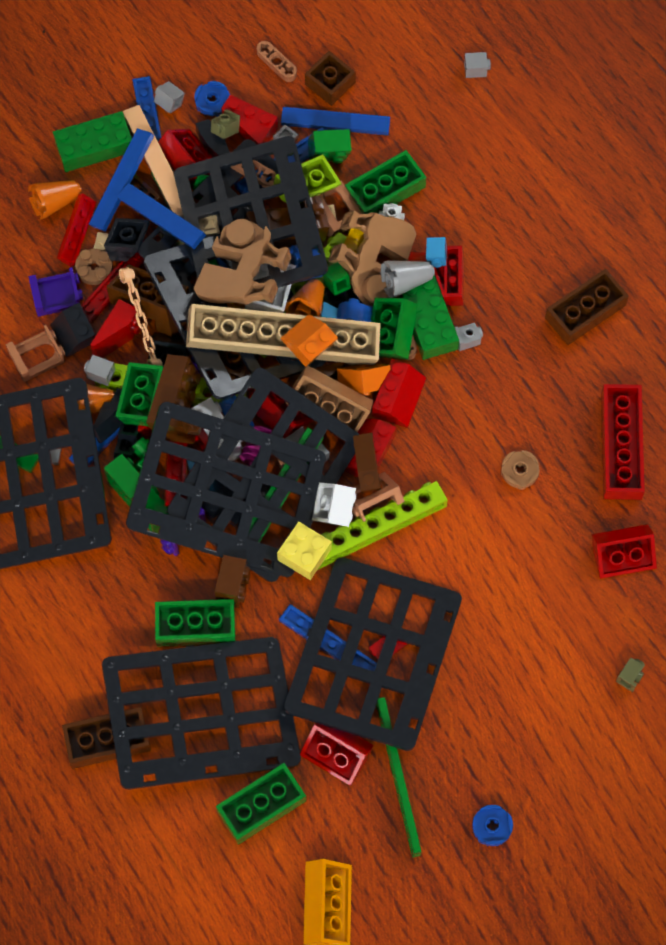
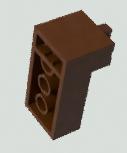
M321 196L310 197L321 242L324 246L330 226ZM306 200L301 202V209L307 208ZM288 207L265 210L270 230L292 224ZM254 211L246 212L245 219L257 224ZM295 236L273 242L274 247L278 249L289 248L297 244Z
M128 264L126 267L132 268L135 273L133 284L138 290L141 310L145 313V316L155 320L158 332L173 337L176 333L180 334L148 272ZM118 274L106 286L110 303L116 305L120 299L134 306L128 294V284H123ZM156 275L159 283L164 281L162 276ZM181 284L186 294H189V287ZM131 293L134 301V299H137L136 293Z
M167 354L146 421L151 430L153 429L159 406L162 403L171 402L190 409L192 402L195 400V391L200 383L201 375L189 357ZM171 418L165 439L166 441L194 444L195 435H200L202 428Z

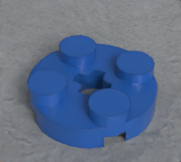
M209 81L208 84L200 85L194 95L196 109L204 115L220 116L222 114L221 108L230 95L227 87L217 81ZM212 96H215L216 100L210 101L208 97L212 98Z
M487 805L482 807L474 816L472 830L479 843L487 846H499L509 839L513 830V820L511 815L502 807ZM491 820L494 821V824H498L495 831H491L487 827Z

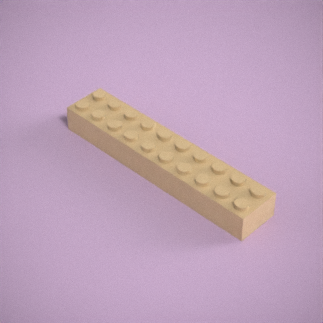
M191 304L188 309L186 347L297 358L280 338L307 315ZM313 316L326 323L338 337L335 343L315 360L375 365L379 360L380 323Z

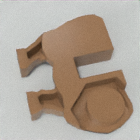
M356 211L345 213L340 229H358L364 232V240L358 246L357 254L348 249L343 243L335 245L332 248L328 261L331 263L338 262L349 274L354 294L362 304L373 306L375 298H390L384 288H387L386 283L381 281V264L376 262L378 253L385 255L393 261L408 260L416 237V231L410 223L398 218L385 217L378 213L359 214Z
M237 219L223 228L220 239L217 236L212 246L216 257L239 262L237 269L233 270L205 263L194 286V291L199 299L210 303H240L248 305L254 301L261 300L273 303L278 291L275 280L270 279L264 283H258L254 281V278L259 273L262 264H270L273 267H279L282 271H286L292 257L289 248L278 249L269 242L271 232L266 226L263 230L251 221Z

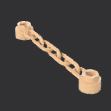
M128 267L119 269L121 282L128 284L130 301L134 304L136 320L143 332V343L151 358L147 360V364L163 366L161 359L156 358L154 352L155 345L147 329L148 322L145 313L141 310L140 296L133 284V279H135L134 270ZM134 292H135V293H136V296H137V299H134V301H133V297H132V294H131V293H134ZM143 316L145 323L141 324L139 317ZM150 340L152 347L148 349L146 341Z

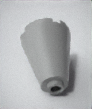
M387 260L381 264V281L386 283L387 288H384L387 296L394 298L432 280L435 270L429 262Z

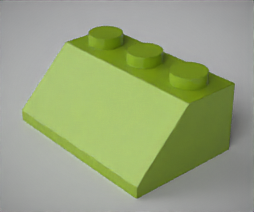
M324 155L301 164L310 197L318 196L341 186L342 183ZM279 174L275 176L274 185L281 183ZM284 195L279 196L282 201L286 202Z

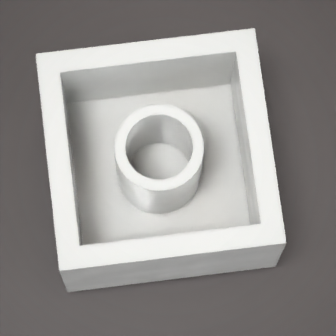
M319 482L312 521L349 527L353 517L352 508L356 500V488Z

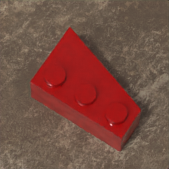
M231 94L221 108L222 114H224V110L228 109L240 116L238 133L245 140H252L257 145L270 141L278 129L277 116Z
M462 245L447 246V265L438 268L434 267V276L446 306H464Z

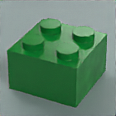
M350 129L313 131L308 139L309 160L324 155L327 161H333V163L344 162L352 151Z

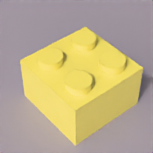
M298 522L277 552V559L311 580L331 551L332 541Z

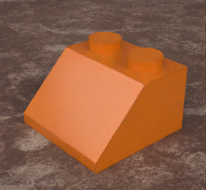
M308 314L280 339L300 362L307 367L333 345L338 337L326 323Z
M357 364L337 368L338 382L364 396L371 395L370 392L379 390L391 368L390 365Z

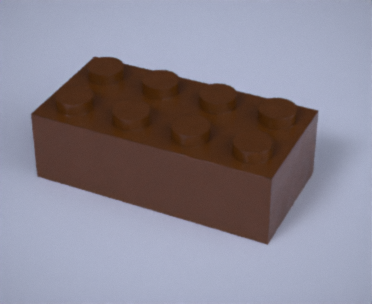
M604 269L548 307L545 319L564 342L569 345L625 307L629 295L612 275Z
M141 707L124 711L127 727L145 725ZM109 714L62 725L69 763L72 769L116 759ZM148 738L129 740L131 756L151 751Z

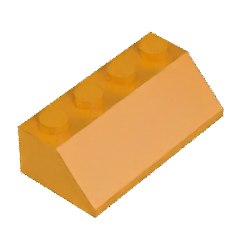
M326 859L306 862L303 944L350 945L352 865Z

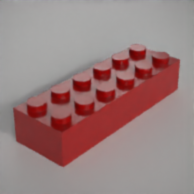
M604 384L601 392L603 499L642 500L645 493L642 385Z

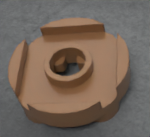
M85 249L80 252L76 259L75 269L79 278L84 283L99 285L113 271V265L106 251ZM94 263L99 266L95 270H91L90 267Z
M513 451L504 458L501 475L510 486L523 490L533 485L538 479L540 471L539 462L528 451ZM524 466L525 472L518 473L515 467Z

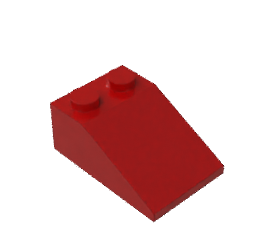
M120 299L117 301L90 344L93 355L103 358L131 341L135 334L138 335L141 328L136 320L134 306Z

